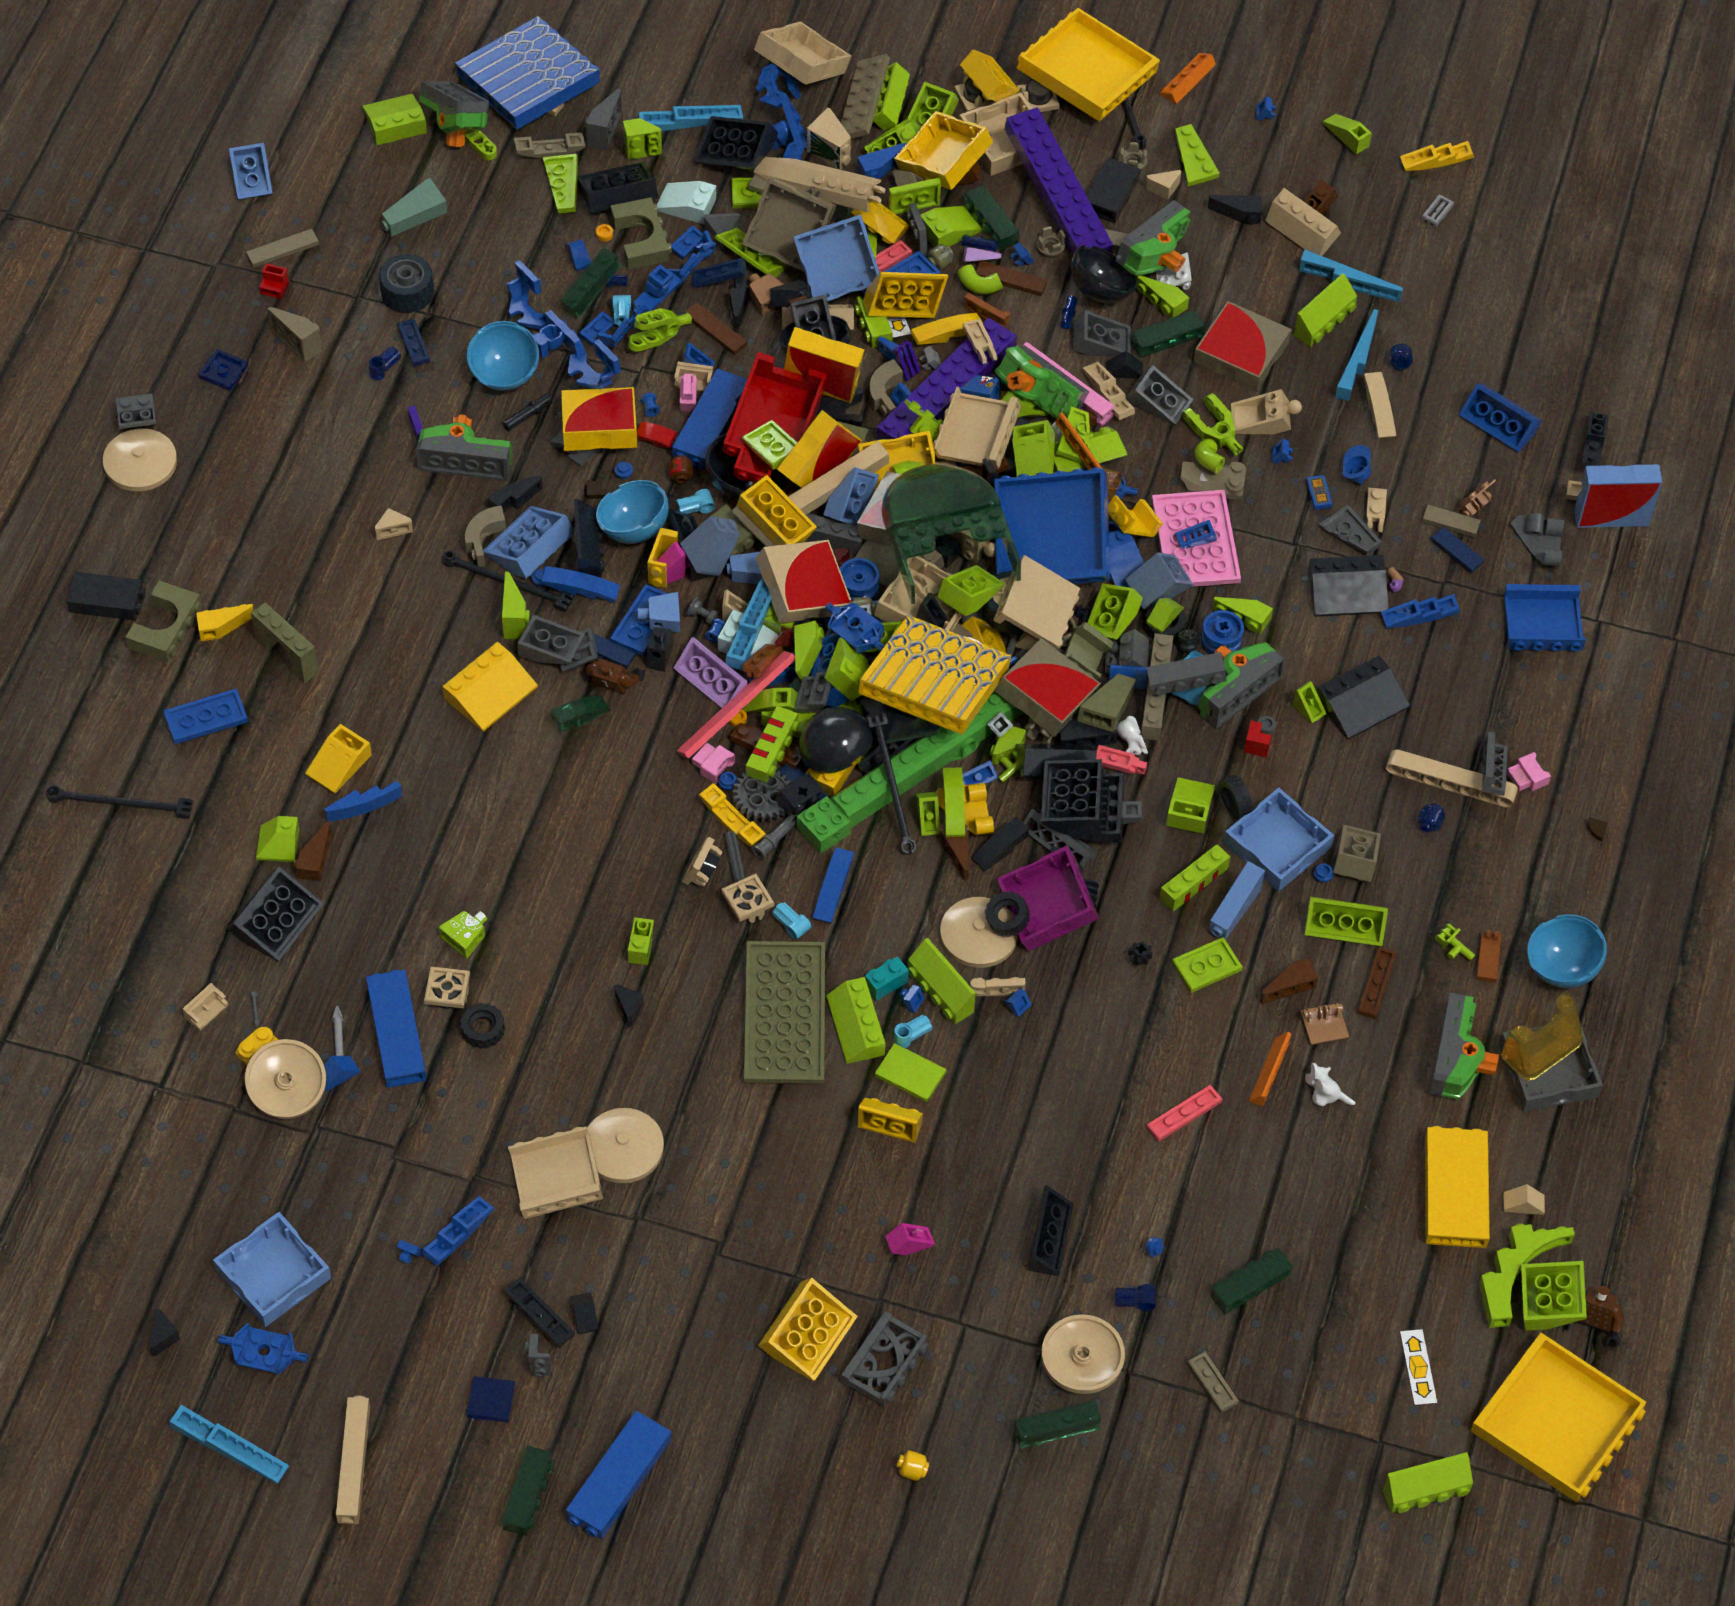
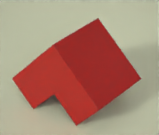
M266 263L262 271L263 280L259 286L260 294L281 299L289 284L287 268Z
M1251 720L1244 753L1267 758L1272 735L1261 733L1263 723Z

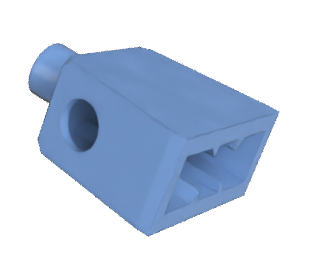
M678 592L648 598L649 608H638V620L649 619L651 630L654 627L670 629L673 632H680Z

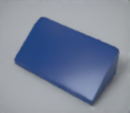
M1110 665L1109 681L1117 674H1122L1136 679L1134 689H1146L1147 667Z
M987 761L963 773L964 785L986 784L998 778L991 761Z

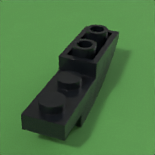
M1595 412L1590 413L1581 468L1600 466L1609 415Z

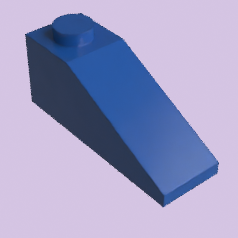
M906 142L857 157V169L860 175L876 179L882 178L897 165L894 158L904 148Z

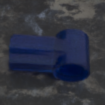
M388 347L382 354L369 360V375L372 379H383L386 371L401 359V354L395 347Z
M1143 1284L1138 1286V1288H1116L1115 1304L1118 1307H1138V1309L1143 1311L1153 1310L1156 1308V1288L1151 1284Z

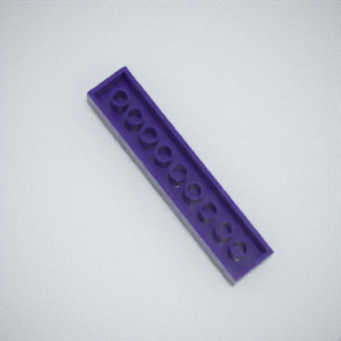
M1036 107L1007 117L1004 130L1059 231L1063 230L1066 238L1064 240L1072 255L1080 245L1084 244L1086 245L1085 247L1092 248L1094 245L1111 253L1113 243L1039 108Z
M988 318L983 323V326L993 343L997 360L993 361L987 350L984 351L987 363L982 364L978 353L976 354L967 338L906 399L910 402L913 400L917 402L923 411L927 409L935 415V419L939 420L941 418L944 420L945 411L950 406V397L955 392L956 387L961 388L977 375L988 377L1001 364L1006 355V349L1016 346L1017 335ZM903 401L877 426L876 440H890L914 434L909 429L919 415L910 410Z

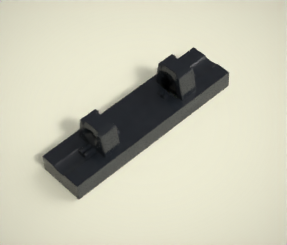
M521 1278L504 1290L505 1294L559 1349L575 1336V1332Z

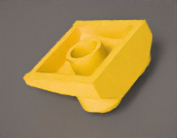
M260 1027L240 1043L235 1055L247 1066L257 1050L278 1039L273 1035L271 1029Z

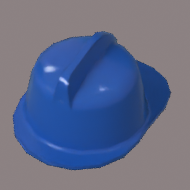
M1356 445L1350 448L1343 459V476L1353 482H1358L1360 485H1363V481L1371 475V453L1367 446Z

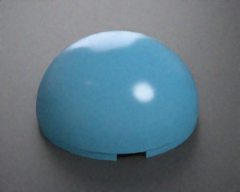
M498 321L490 323L476 332L477 334L468 345L467 362L471 373L477 381L493 390L508 391L516 389L530 380L538 366L539 349L535 338L527 329L514 322Z
M647 480L631 481L620 485V488L610 494L609 492L606 494L597 507L596 518L602 531L611 539L625 544H637L649 540L664 526L668 516L669 505L665 491L657 483Z
M1559 915L1552 920L1543 922L1534 930L1528 942V959L1533 971L1544 982L1559 988H1576L1590 982L1601 971L1607 955L1606 940L1599 927L1589 919L1578 915Z

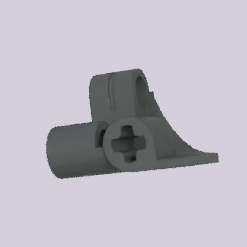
M1531 513L1528 516H1517L1511 522V525L1532 555L1542 565L1560 567L1562 559L1560 544L1564 520L1544 518V515Z

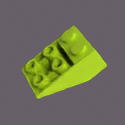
M1045 420L1014 426L1013 448L1017 477L1020 474L1033 476L1040 472L1053 474L1055 431L1049 421Z
M1178 777L1168 811L1166 826L1204 834L1215 785Z

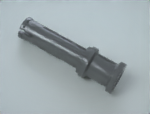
M792 814L788 816L770 834L764 835L762 841L751 848L754 856L759 860H764L766 854L777 847V842L797 824V818L794 819L797 815Z

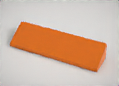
M1199 53L1160 92V95L1177 104L1216 65L1213 55Z
M1061 412L1055 423L1088 470L1094 467L1102 468L1069 420Z
M1290 1032L1279 1035L1274 1039L1249 1101L1259 1106L1264 1105L1289 1046Z

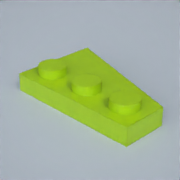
M1071 406L1067 419L1088 449L1091 450L1089 413ZM1062 433L1056 454L1084 464Z

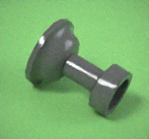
M699 596L693 600L686 614L687 616L700 614L707 618L706 623L712 625L713 619H716L718 616L717 611L712 610L709 612L702 607Z

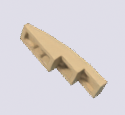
M1099 362L1083 367V372L1095 391L1114 405V409L1111 412L1114 413L1118 420L1135 414L1134 407L1125 399V393L1116 385V379Z
M1382 372L1365 373L1364 381L1369 409H1371L1373 424H1375L1377 440L1395 438L1394 419Z

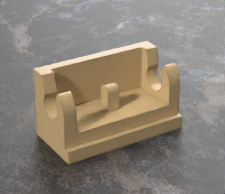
M678 362L674 388L680 389L681 376L693 374V376L697 377V391L704 392L713 377V366Z
M210 983L183 1008L185 1019L201 1031L228 1006V1002L224 999L226 996Z

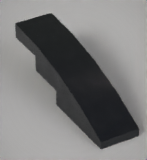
M743 259V276L734 278V288L729 289L734 327L739 326L746 302L747 271L745 259Z

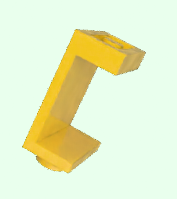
M1114 495L1108 504V514L1123 533L1154 537L1163 525L1160 518L1143 499H1139L1132 510H1128L1117 495Z
M660 528L648 560V584L655 587H667V564L657 562V560L673 543L678 542L677 531Z

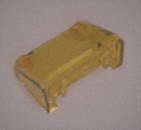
M1568 991L1557 998L1556 1007L1558 1013L1553 1016L1552 1021L1535 1033L1525 1026H1518L1507 1035L1501 1057L1524 1080L1531 1081L1536 1079L1582 1044L1583 1032L1576 1000Z

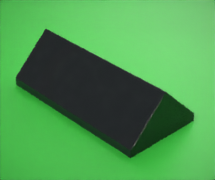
M669 508L667 527L669 530L678 532V542L680 548H682L680 543L696 530L698 525L694 516ZM688 556L685 558L687 564L686 571L691 582L714 576L697 573Z
M1015 745L1021 775L1028 778H1044L1045 761L1096 759L1097 750L1084 745Z
M1045 1185L1043 1189L1029 1257L1028 1271L1058 1276L1060 1274L1073 1203L1048 1185Z

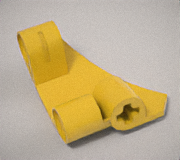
M963 783L965 824L968 826L969 831L974 835L994 833L993 818L989 816L987 809L985 783L964 785ZM938 788L936 791L938 803L945 811L944 788Z

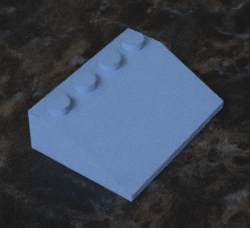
M530 506L494 539L483 552L485 556L512 574L527 578L551 554L555 553L564 542L568 541L575 531L567 515Z

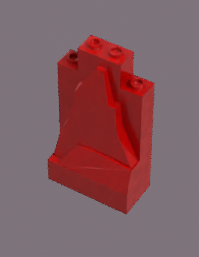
M760 352L757 353L723 443V452L729 456L738 457L734 466L733 476L740 480H748L757 483L766 475L770 479L772 478L774 470L743 442L742 437L773 420L798 443L814 421L825 392L827 373L810 368L808 375L804 376L774 366L775 357Z

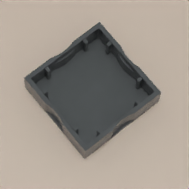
M1579 1018L1553 1022L1542 1027H1527L1502 1033L1499 1045L1523 1112L1600 1096L1603 1084L1595 1062L1589 1054L1587 1040Z

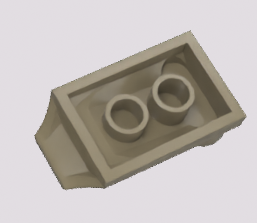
M1183 461L1180 479L1185 483L1188 492L1225 490L1227 499L1242 501L1246 467L1241 462H1233L1230 465H1223L1221 471L1215 474L1204 468L1199 462Z

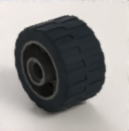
M400 254L391 257L381 266L379 272L382 300L388 308L400 313H412L420 311L430 304L434 296L433 274L429 263L422 257Z

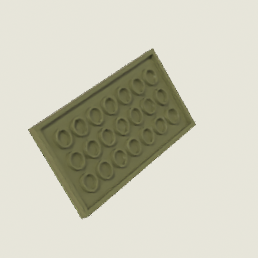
M747 941L744 1083L824 1084L825 942Z

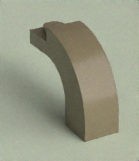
M894 359L881 365L874 372L870 381L869 399L871 407L874 411L880 409L881 414L886 417L896 409V406L886 392L898 383H902L903 371Z
M502 506L488 508L478 513L466 528V553H471L472 560H476L477 565L480 567L485 566L484 552L481 545L483 540L493 533L503 532L506 529Z

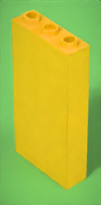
M1427 1127L1425 1134L1426 1244L1487 1248L1490 1239L1488 1131H1482L1481 1129L1466 1130L1458 1127Z

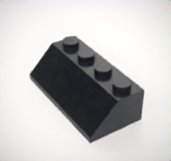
M574 499L579 572L602 578L601 572H605L604 561H600V557H604L603 546H599V542L603 541L602 531H598L600 526L596 518L597 510L579 499Z

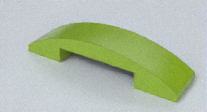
M962 767L943 768L946 837H965Z

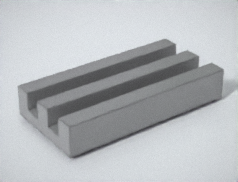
M1439 194L1422 215L1421 220H1427L1429 225L1432 223L1433 227L1436 228L1451 210L1454 202ZM1442 200L1443 202L1440 204V206L1436 209V211H1435V212L1432 214V216L1430 217V216H1429L1430 213L1434 210V208H1435V207L1438 205V203Z

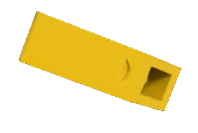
M243 604L235 607L197 612L201 641L220 639L252 619L253 605Z

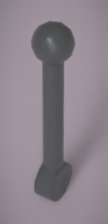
M252 991L250 997L253 1002L254 1021L257 1028L260 1027L256 1002L258 994Z

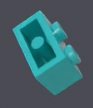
M898 956L892 960L885 961L877 969H871L865 975L870 995L877 1001L908 983L909 970Z

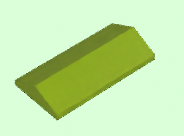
M738 228L715 236V239L766 275L771 274L776 278L789 266L774 256L763 254L743 245L746 233Z

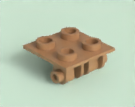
M1493 480L1491 483L1486 481L1459 503L1460 507L1456 512L1461 509L1462 515L1472 517L1473 514L1491 501L1492 495L1485 490L1496 480Z
M1335 1003L1315 1008H1306L1300 1011L1311 1045L1349 1038L1341 1013L1343 1012L1342 1004Z

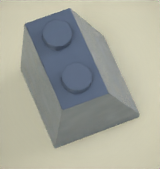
M710 516L680 544L697 573L719 576L740 533L733 520Z
M1156 553L1125 579L1129 584L1128 587L1134 588L1143 597L1140 605L1143 609H1150L1161 598L1172 599L1194 585L1176 555Z

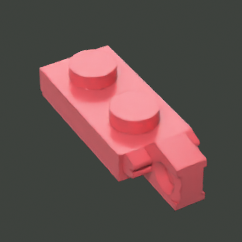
M1098 745L1096 759H1102L1103 767L1130 774L1145 775L1147 762L1140 761L1139 758L1135 757V754Z

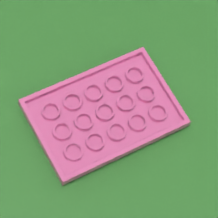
M1225 490L1152 495L1153 510L1163 522V525L1157 532L1161 553L1176 555L1194 584L1192 587L1241 583ZM1210 520L1217 540L1181 549L1175 532ZM1191 534L1190 537H1191V540H1192V539H1194V535ZM1182 536L1184 542L1188 541L1186 536Z

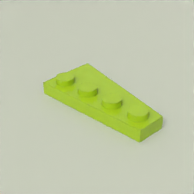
M1192 124L1176 128L1175 136L1184 166L1187 187L1219 178L1220 173Z
M577 154L543 157L558 213L576 212Z

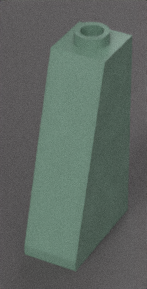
M428 178L383 212L381 225L384 231H388L392 237L447 213V202L433 181Z

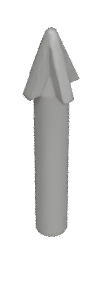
M338 1006L335 1007L332 1016V1022H334L336 1056H344L342 1021L344 1020Z

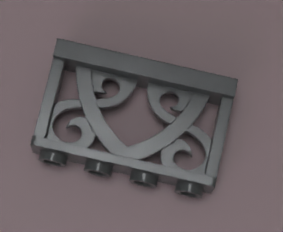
M885 1311L842 1373L841 1384L853 1388L879 1403L880 1406L885 1407L887 1402L891 1403L893 1401L898 1386L902 1387L905 1383L908 1371H913L916 1367L919 1355H923L929 1346L927 1343L928 1336L892 1317V1314ZM889 1327L894 1328L902 1334L896 1337L895 1334L891 1331V1329H889ZM904 1338H911L915 1341L916 1346L909 1350L906 1346L910 1342L900 1344V1341ZM883 1340L886 1342V1344H888V1342L890 1341V1344L885 1347H881L879 1345V1342ZM894 1348L897 1366L877 1371V1361L872 1352L882 1353ZM866 1362L873 1364L872 1371H869L870 1367L864 1366ZM855 1377L867 1379L868 1386L856 1380ZM873 1380H877L879 1388L881 1383H885L887 1385L886 1390L883 1392L875 1391L872 1387Z

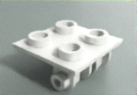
M1188 252L1181 254L1186 258V261L1177 273L1168 267L1156 271L1157 281L1173 286L1180 285L1184 290L1189 289L1192 279Z

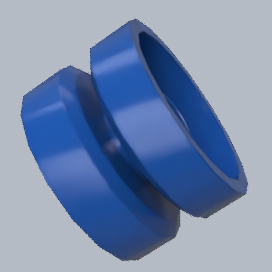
M853 558L844 562L840 567V571L851 601L856 597H870L874 601L879 591V570L877 566L864 558Z
M1218 610L1210 613L1205 618L1202 628L1201 645L1204 651L1208 654H1214L1220 646H1226L1230 651L1239 650L1244 633V624L1241 618L1227 610Z

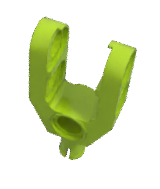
M662 308L636 316L634 327L646 331L631 335L628 347L632 351L639 352L662 345L677 335L680 326L691 324L692 317L689 313L676 316L673 311Z
M1211 393L1204 399L1207 408L1220 421L1214 427H1207L1200 419V416L1196 415L1191 408L1182 411L1184 420L1202 441L1212 439L1217 444V447L1227 446L1235 456L1243 451V447L1235 440L1232 413L1215 394Z

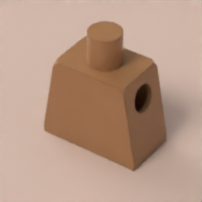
M756 273L751 275L749 278L751 283L749 285V296L759 313L764 315L779 307L771 306L769 289L783 285V283L771 274H767L762 278Z

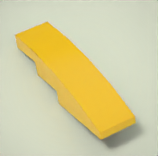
M1466 141L1452 146L1451 143L1437 148L1430 145L1402 155L1400 158L1405 171H1415L1459 163L1474 158L1469 142Z
M977 313L951 316L913 328L910 332L918 345L946 343L950 337L965 336L963 323L980 319Z

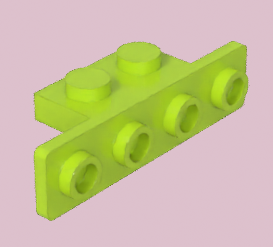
M906 399L904 403L907 407L919 415L909 430L912 433L930 431L932 443H934L939 436V427L943 424L944 420L941 418L939 420L935 419V415L927 409L923 411L914 400L910 402Z

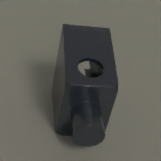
M660 627L653 628L647 648V668L665 672L674 645L672 630ZM656 652L660 653L661 656L656 657Z

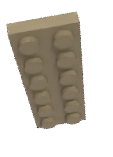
M887 54L863 59L857 63L841 120L842 126L851 139L870 133L890 60Z

